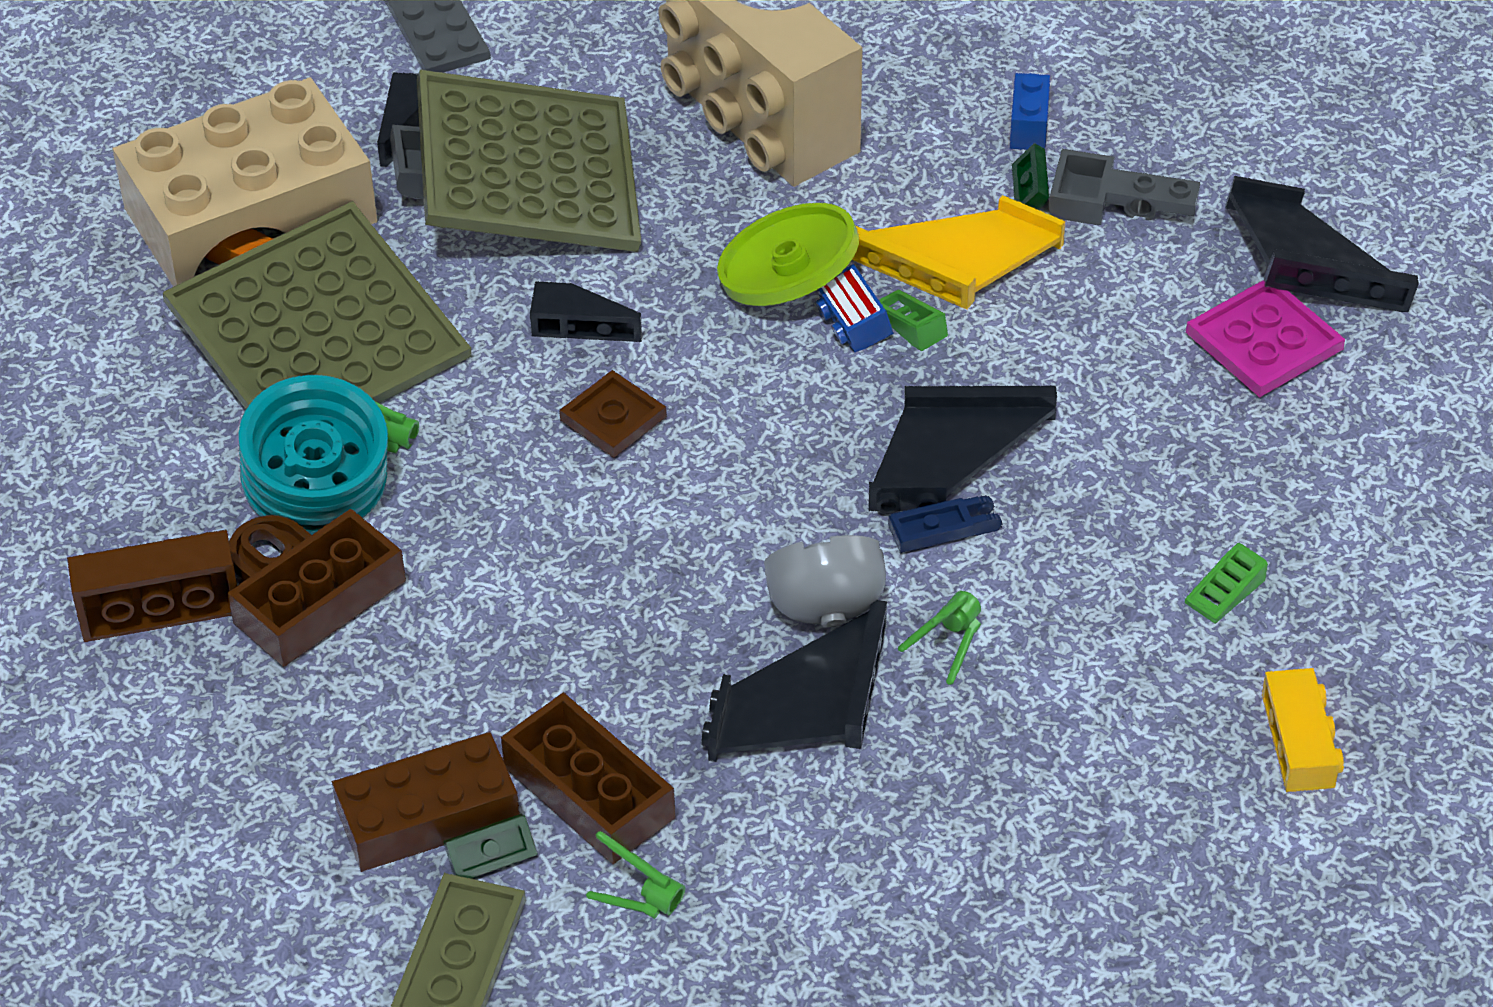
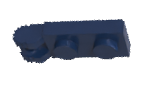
M986 495L964 500L963 498H958L888 516V526L900 553L971 537L974 534L978 536L995 532L1002 528L1001 525L1003 523L1000 515L994 512L991 513L995 507L994 502L990 496Z

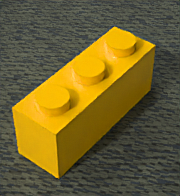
M1314 668L1265 672L1262 699L1286 792L1335 788L1338 773H1343L1344 759L1341 748H1335L1334 746L1335 724L1332 716H1326L1325 707L1327 699L1324 684H1318Z

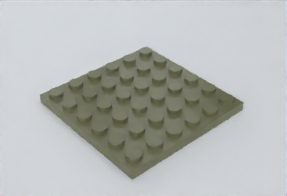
M419 70L417 93L425 225L638 252L641 244L625 98Z
M353 201L163 292L164 303L245 409H247L257 395L271 385L288 378L303 375H323L345 380L362 389L374 401L381 403L471 357L470 345ZM289 430L282 432L281 436L286 437Z

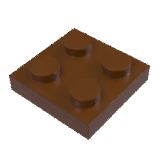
M613 370L559 410L560 421L613 458L667 417L665 405Z

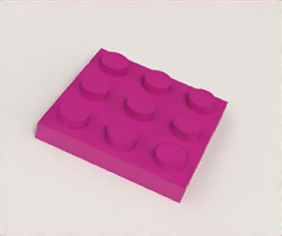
M1264 280L1188 321L1186 325V334L1259 398L1344 350L1345 338L1287 290L1265 287Z

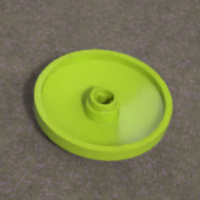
M805 203L786 207L758 219L738 233L722 252L718 261L717 274L726 294L739 303L752 306H767L789 302L816 291L838 276L851 262L858 249L859 233L851 215L839 206L828 203Z

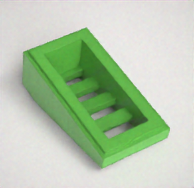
M899 289L879 299L887 312L891 327L916 349L923 351L948 336L945 313ZM897 301L904 305L897 310L892 309L894 306L889 307Z
M1237 543L1185 598V604L1216 624L1266 580L1267 561L1243 544ZM1228 574L1232 575L1240 582L1238 583L1237 581L1229 577ZM1216 585H1219L1220 587L1228 591L1229 594L1219 589ZM1208 594L1220 604L1218 606L1205 598L1204 595Z

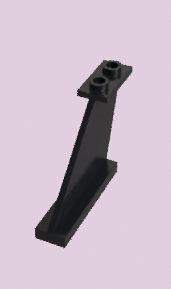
M1234 175L1225 203V209L1238 212L1267 263L1268 268L1264 277L1265 287L1393 311L1409 312L1419 285L1418 275L1389 270L1301 205L1305 194L1304 188Z
M905 386L904 410L873 482H869L868 510L893 514L897 511H907L945 502L948 495L1045 420H1055L1057 387Z
M876 600L870 605L869 611L733 685H731V675L723 674L720 689H713L711 693L709 713L713 714L712 722L705 721L702 731L701 744L702 746H708V761L716 762L718 754L841 739H845V747L861 749L887 625V601Z

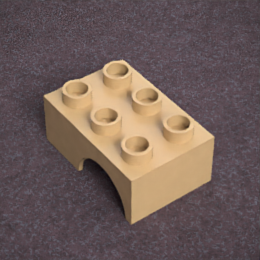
M666 0V3L659 7V20L667 35L668 57L662 59L660 65L666 85L676 96L681 97L689 93L702 105L708 123L716 132L723 134L730 130L743 141L746 153L757 169L766 172L773 168L795 187L861 151L862 46L811 3L786 10H763L746 6L738 2V0Z
M311 77L301 81H283L275 85L270 92L234 105H216L208 109L203 116L167 129L152 128L146 130L136 140L112 148L124 209L173 287L193 278L203 258L219 242L246 229L268 227L287 233L352 201L371 224L378 222L370 160Z

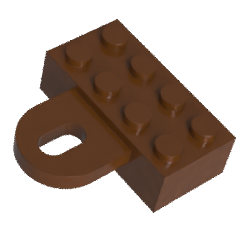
M349 509L313 535L287 517L277 515L256 517L239 526L229 540L234 570L244 580V582L228 592L233 624L283 667L406 582L402 550L352 509ZM258 540H268L283 553L277 557L269 558L260 553L252 544Z

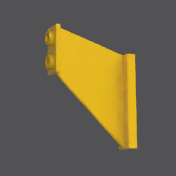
M1002 195L999 198L998 210L870 231L856 226L859 233V245L852 260L968 310L975 301V293L1050 247L1053 246L1061 249L1064 245L1065 221Z

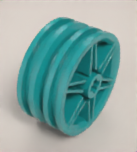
M296 376L279 381L263 390L245 410L239 427L241 485L244 495L253 510L259 516L277 515L287 517L298 523L311 535L349 509L354 510L362 518L365 517L381 499L387 481L388 433L386 421L380 408L362 389L345 380L330 376ZM289 430L286 437L281 436L282 432ZM358 449L359 452L357 454L352 455V453H354Z

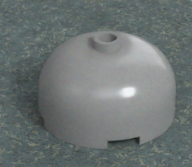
M830 536V542L815 543L805 548L802 541L775 551L764 561L768 592L778 610L795 621L807 624H822L823 627L843 625L846 620L859 616L869 610L870 605L880 598L886 583V567L879 541L865 536Z

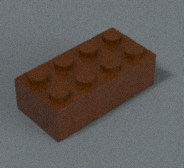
M227 529L67 557L71 591L84 642L232 616L228 592L237 587Z
M564 692L501 736L503 761L507 770L612 865L622 859V857L596 838L597 832L605 833L631 852L675 819L674 787Z
M491 732L332 781L336 810L361 872L444 846V840L520 814L518 793Z

